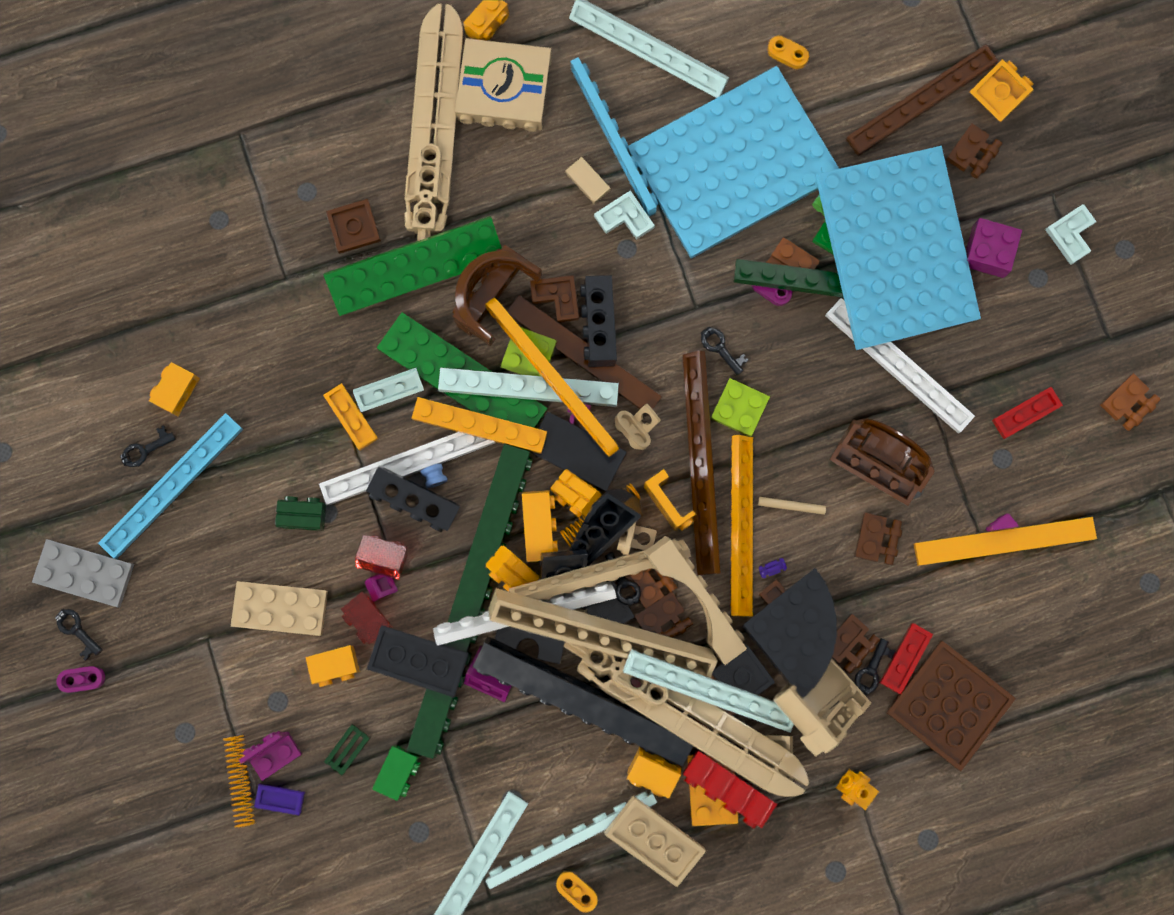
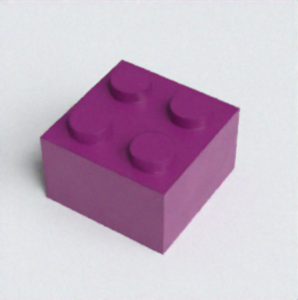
M979 218L972 226L966 248L969 268L1005 278L1012 271L1022 230Z

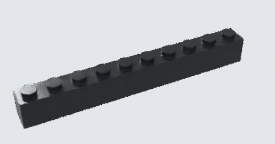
M487 636L473 665L480 674L485 676L491 675L497 678L503 685H512L518 688L524 695H533L546 705H554L567 715H575L588 725L594 724L602 728L609 735L615 734L622 737L626 743L641 746L651 755H660L672 765L679 764L683 766L693 747L690 743L627 704H623L604 691Z

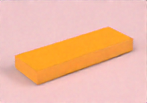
M342 383L323 395L359 451L378 439Z

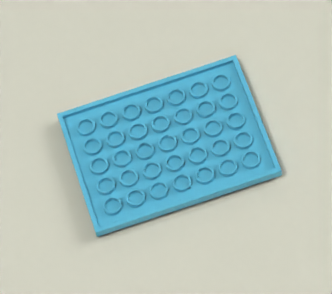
M777 66L634 142L627 149L630 156L635 157L640 173L645 176L650 190L655 195L657 202L690 258L701 254L818 190L815 175L839 169Z
M942 146L815 175L856 350L981 319Z

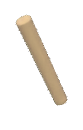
M759 497L758 506L823 515L826 513V506L765 497Z

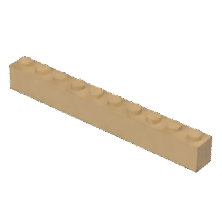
M495 589L489 606L490 621L619 657L628 658L632 649L711 678L717 663L713 650L710 648L501 589Z

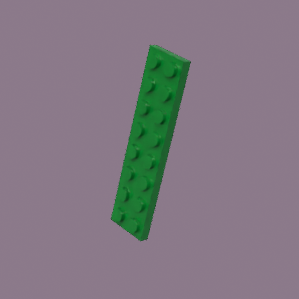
M489 216L324 273L323 276L338 314L341 316L460 275L474 259L485 253L502 249L492 217Z
M402 312L377 346L380 352L406 369L416 368L419 377L436 389L439 386L440 368L492 372ZM442 392L469 411L536 428L548 408L536 400Z

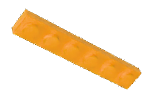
M417 397L412 415V420L539 454H542L547 436V431L420 397Z

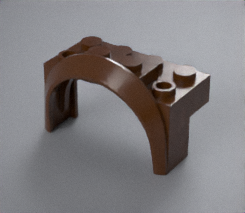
M506 245L502 249H497L477 257L467 265L457 282L455 291L456 306L453 309V319L456 326L470 336L474 334L491 346L496 338L480 325L488 314L485 304L492 298L498 300L519 270L538 282L542 277V269ZM482 278L480 282L482 284L478 291H473L475 285Z
M853 419L830 456L832 462L909 506L918 491L920 493L923 491L935 472L930 456L917 443L898 430L872 419ZM868 433H870V435L868 436V438L862 446L863 441L867 437ZM866 452L869 453V454H871V455H873V456H875V457H877L878 459L884 461L885 463H887L888 465L892 466V467L895 468L896 470H894V469L888 467L887 465L883 464L882 462L878 461L877 459L871 457L870 455L866 454ZM911 456L912 459L908 463L907 467L905 468V470H902V468L908 461L909 457Z

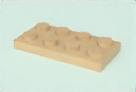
M237 581L231 627L322 636L328 591Z
M634 795L604 831L608 838L676 887H678L706 852L702 845Z

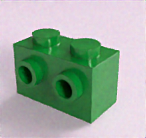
M393 745L372 790L396 801L400 800L401 796L405 798L411 784H408L411 775H416L421 763L417 762L420 756L397 745Z

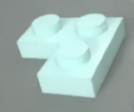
M631 191L594 214L595 219L606 234L622 223H625L637 240L655 227Z
M1083 204L1045 230L1070 265L1091 252L1079 233L1093 225L1096 220Z

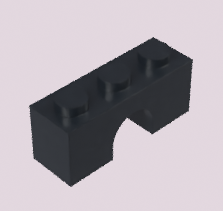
M511 626L497 629L495 640L517 650L522 640L531 638L539 646L537 659L557 664L561 663L565 641Z

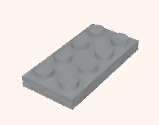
M46 539L32 583L120 608L134 564Z

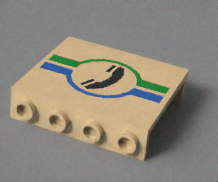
M466 38L455 109L457 120L464 124L476 122L488 127L502 125L507 129L519 127L531 132L542 130L548 71L552 60L551 48Z

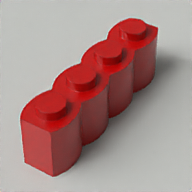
M699 750L696 751L682 773L686 776L685 782L694 788L698 785L706 790L704 795L716 802L717 798L725 803L723 808L733 815L739 812L745 816L743 821L754 829L757 825L762 828L777 806L775 802Z

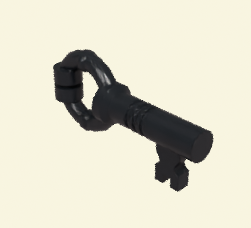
M707 327L701 332V342L705 349L719 353L737 376L744 371L741 366L749 361L748 358L744 359L745 355L743 354L739 359L735 360L725 348L723 332L711 327ZM713 334L720 338V343L716 344L715 347L710 346L706 341Z
M162 425V429L156 428L160 434L159 439L146 445L139 443L130 444L125 448L123 454L120 455L123 465L139 467L144 463L150 452L175 441L174 433L168 434L166 427ZM139 449L141 458L132 462L129 452Z
M613 552L605 555L607 561L616 559ZM625 576L619 577L615 588L618 601L629 607L639 603L641 596L640 586ZM630 585L634 588L636 594L625 599L622 597L621 589Z
M71 609L60 610L55 616L59 631L66 635H75L86 646L85 650L79 655L81 657L85 656L84 660H88L91 653L95 656L99 655L103 649L82 629L78 613ZM68 615H71L75 619V625L68 630L63 626L62 622Z
M880 638L869 665L859 670L855 675V685L865 696L875 691L879 686L877 668L882 659L881 657L887 655L888 658L892 659V655L896 652L887 647L889 642ZM865 673L873 676L870 688L860 683V679Z

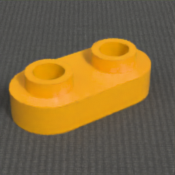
M775 36L769 41L767 50L773 59L793 69H801L807 64L809 53L805 47L783 36ZM776 44H781L783 47L777 48ZM799 53L802 57L797 58L795 54Z
M566 871L559 875L556 883L557 890L578 910L590 912L596 907V892L579 876L571 871ZM566 879L572 880L573 884L571 887L564 885ZM583 895L590 897L588 903L582 902L581 898Z

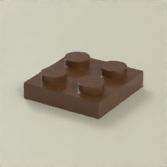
M368 199L326 211L339 254L381 242Z

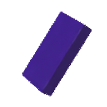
M258 784L254 808L301 815L305 791Z

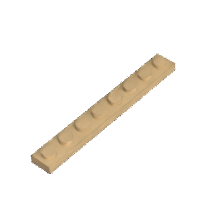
M684 540L677 541L682 548L680 554L683 558L691 557L690 549ZM644 551L513 587L509 589V592L536 600H548L555 595L572 593L576 589L593 587L597 583L614 581L625 575H635L643 570L655 568L643 553Z

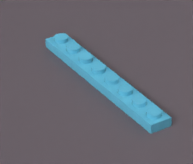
M579 57L571 60V71L644 211L649 217L656 214L657 199L653 193H649L647 189L648 182L645 176L639 174L637 170L638 163L635 157L629 155L627 151L629 147L625 138H620L617 132L619 130L617 122L614 118L610 119L607 103L599 98L598 86L595 81L591 82L587 65L585 63L582 64Z
M225 413L98 544L114 559H117L243 429Z

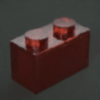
M363 535L355 556L356 568L399 580L408 556L407 547L397 541H385L376 535Z
M361 592L341 608L344 613L342 618L349 626H355L358 630L356 635L363 644L367 642L369 645H373L376 642L381 625L394 628L365 592Z

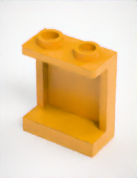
M663 469L645 482L644 489L673 530L676 531L680 528L683 531L693 524V517L696 514L694 511H691L684 517L679 515L660 488L669 478Z

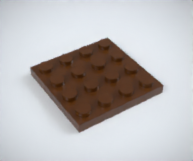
M939 641L907 683L902 694L898 695L885 713L954 768L962 771L1016 698L944 641Z

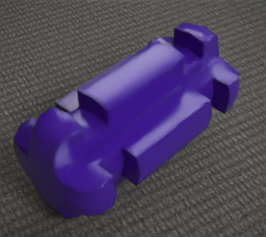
M779 558L780 561L778 562L774 560L764 564V567L762 565L759 566L758 569L761 577L766 578V575H775L780 573L782 569L785 571L787 566L784 559Z

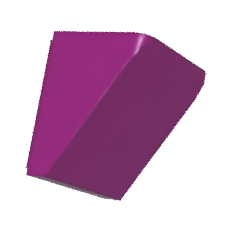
M1009 513L999 516L985 530L987 532L1007 530L1019 527V525Z
M390 571L375 575L365 581L373 602L398 591Z

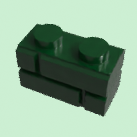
M284 496V500L277 501L275 527L281 529L324 531L326 504L320 502L319 498H307L306 502L298 501V497Z

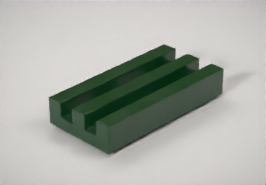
M351 724L324 763L330 765L332 769L343 776L371 737L354 724ZM352 732H356L355 736L346 746V748L338 757V759L335 762H333L332 759L341 749V747L352 734ZM361 736L362 738H364L359 744V746L356 748V750L353 752V754L350 756L348 761L345 763V765L341 768L339 764L348 754V752L359 739V737Z

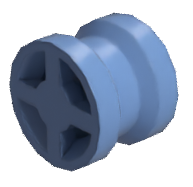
M441 463L421 470L422 476L426 478V488L436 487L448 481L447 477L442 473L443 467Z

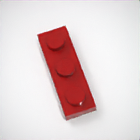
M1049 387L993 419L992 422L1002 438L1005 439L1063 405L1052 387Z
M911 623L879 683L898 694H902L933 634Z

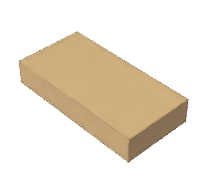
M582 157L565 170L566 174L593 204L610 191V187Z

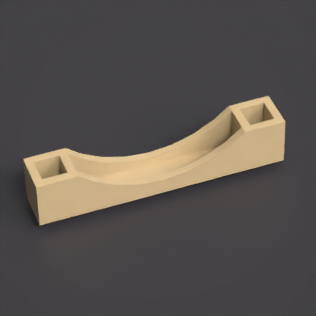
M665 536L643 553L657 572L683 582L697 596L706 617L707 643L717 658L726 665L747 649L743 644L745 638L738 629L734 631L730 624L733 621L725 611L722 613L717 607L720 605V602L713 593L708 594L705 589L708 585L700 575L697 577L692 571L695 568L688 557L684 559L680 554L682 548L675 539L671 540Z

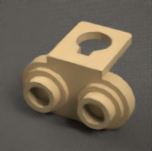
M645 404L634 416L628 411H620L615 416V427L629 440L632 448L644 450L651 442L648 433L661 420L652 408ZM643 413H648L651 416V424H644L642 422Z
M635 522L627 530V536L620 537L617 550H620L623 556L629 555L630 547L647 550L654 545L657 531L636 526ZM645 532L649 534L650 542L647 545H641L636 539H633L634 534L639 535Z

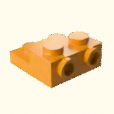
M1003 59L970 91L1000 123L1034 90L1031 87L1033 83L1025 75L1021 78L1016 73L1018 68L1011 61L1006 63Z

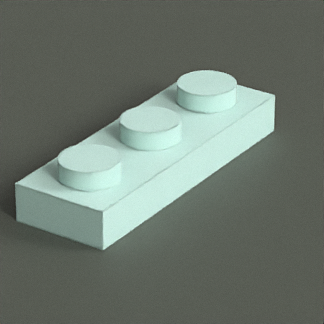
M414 368L353 389V394L360 411L363 412L423 391L424 387L417 369Z

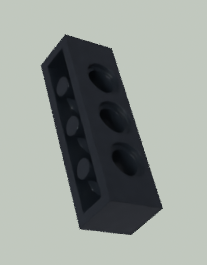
M612 275L585 276L584 284H580V296L585 298V305H581L582 318H586V326L582 328L583 339H587V347H584V360H588V367H615L617 352ZM597 297L601 299L602 302L596 304L591 299ZM599 318L603 321V324L597 325L592 320ZM601 339L605 344L598 346L594 343V340Z
M380 465L366 489L370 493V498L381 502L383 499L391 503L389 507L399 512L405 510L411 513V518L422 522L424 519L431 523V528L442 532L443 529L449 530L460 508L459 504ZM387 485H396L398 487V494L396 496L388 495L386 492ZM408 495H416L419 503L416 506H410L406 501ZM428 505H437L439 513L436 516L429 515L426 510Z

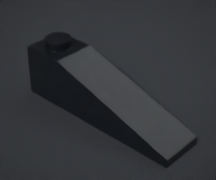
M624 488L607 490L591 506L569 551L586 550L588 554L587 566H589L642 517L640 499Z

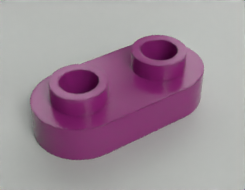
M751 285L755 292L776 306L786 305L792 297V290ZM782 290L785 295L779 296L777 291Z
M96 666L64 670L57 677V686L62 692L66 693L98 689L105 681V673ZM92 674L97 676L95 682L91 680ZM70 677L74 678V683L72 685H70L68 682Z

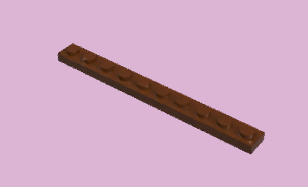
M699 350L683 354L692 503L693 511L696 514L693 518L697 575L720 574L706 356L705 351Z

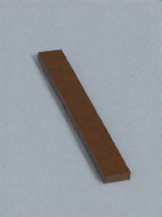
M985 44L847 136L846 141L857 156H860L995 66L999 60L987 44Z
M520 295L507 310L515 321L528 330L557 340L555 346L557 351L601 382L619 383L618 394L637 408L641 409L645 404H648L653 410L662 398L661 395L617 364L615 367H588V360H584V347H587V343Z

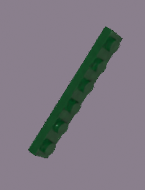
M736 259L733 283L843 297L837 272Z

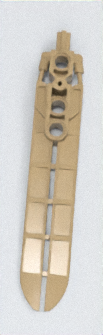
M437 4L427 13L420 30L408 174L405 189L406 212L404 213L405 227L408 231H414L415 234H418L417 241L445 231L446 211L450 202L456 124L455 109L459 88L463 28L456 10L446 4L443 32H440L442 4ZM442 37L441 62H438L439 40ZM437 68H440L438 93H435ZM435 98L437 99L436 122L432 124ZM432 129L435 130L434 144H431ZM429 155L436 156L432 161L426 160V157ZM428 175L434 176V179L430 182L424 181V178ZM417 200L418 203L414 205L413 213L411 212L410 203ZM440 202L444 205L442 213L438 216L435 203ZM424 217L431 218L427 224H422L420 221Z
M569 642L564 644L563 647L582 658L577 668L578 673L582 674L589 681L593 680L601 687L602 691L632 707L772 794L791 797L804 793L805 790L778 773L779 770L803 785L808 786L809 779L803 765L787 749L715 705L624 673L623 668L627 658L621 657V662H616L612 654ZM591 656H600L602 662L594 663L591 660ZM595 675L597 677L608 675L611 680L603 684ZM630 680H639L641 683V687H633L630 683ZM657 691L661 699L654 700L650 692ZM665 701L669 702L670 704L674 705V706L677 707L678 709L682 710L683 713H681L680 711L676 710V709L673 708L672 706L668 705L667 703H665ZM687 715H690L691 717L695 718V719L698 720L699 722H701V723H703L704 725L708 726L709 728H711V729L713 730V732L710 731L709 729H707L706 727L702 726L701 724L697 723V722L694 721L693 719L689 718ZM718 733L721 734V735L724 736L725 738L729 739L730 741L734 742V743L737 744L738 746L742 747L743 750H741L740 748L736 747L735 745H733L732 743H730V742H728L727 740L723 739L722 737H720V736L717 735V734H718ZM748 752H750L751 754H753V755H755L756 757L760 758L761 760H763L764 762L768 763L769 765H771V766L774 767V768H773V769L770 768V767L767 766L766 764L762 763L761 761L757 760V759L754 758L753 756L749 755Z

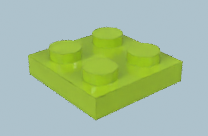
M520 327L550 363L557 340ZM510 339L501 368L520 375L541 376Z
M729 378L711 419L751 437L770 396Z

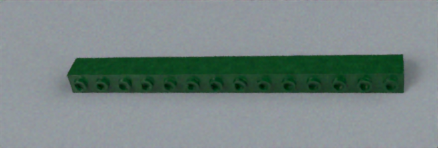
M506 444L503 446L450 612L449 623L458 622L468 616L473 618L481 616L486 612L483 605L485 599H490L493 587H490L492 578L489 574L491 571L486 567V563L492 556H495L496 551L504 545L506 547V544L503 543L505 535H510L513 522H510L512 513L516 514L520 501H517L519 492L524 491L527 481L523 478L525 472L530 471L533 463V458H530V451ZM478 635L448 642L443 645L468 652L469 656L466 666H469L472 653L469 652L471 643H476ZM462 674V677H461V680H460V683H459V686H458L459 688H462V685H463V683H464V679H465V675H464V674ZM426 689L407 751L432 759L436 758L437 754L441 755L444 741H441L443 732L447 733L449 730L451 719L448 716L450 710H455L458 697L455 696L454 698Z

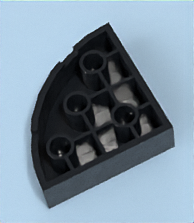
M816 568L811 570L742 626L788 685L796 687L795 691L802 699L818 684L826 672L833 656L837 637V617L833 599L826 582Z

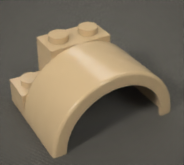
M832 658L818 684L803 699L795 691L796 687L794 685L790 687L788 683L774 697V702L803 734L800 739L815 756L823 751L826 754L836 747L846 736V731L857 717L863 714L871 704L869 699Z

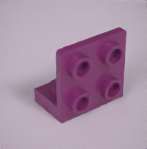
M279 730L264 737L262 745H253L242 752L244 757L239 759L241 764L250 762L263 781L301 756L302 753L288 731L281 733Z

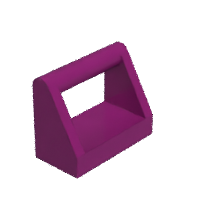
M480 646L466 673L463 684L505 702L512 685H503L497 678L491 675H482L473 667L482 648Z

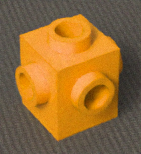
M850 769L836 786L843 793L841 798L851 806L856 803L865 811L879 793L877 789L869 784L871 779L861 771L856 774Z

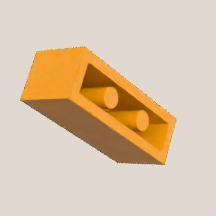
M550 490L522 492L527 562L541 561V553L558 552V542L553 540L552 533L557 531L556 518H551V509H555L554 495L550 496Z

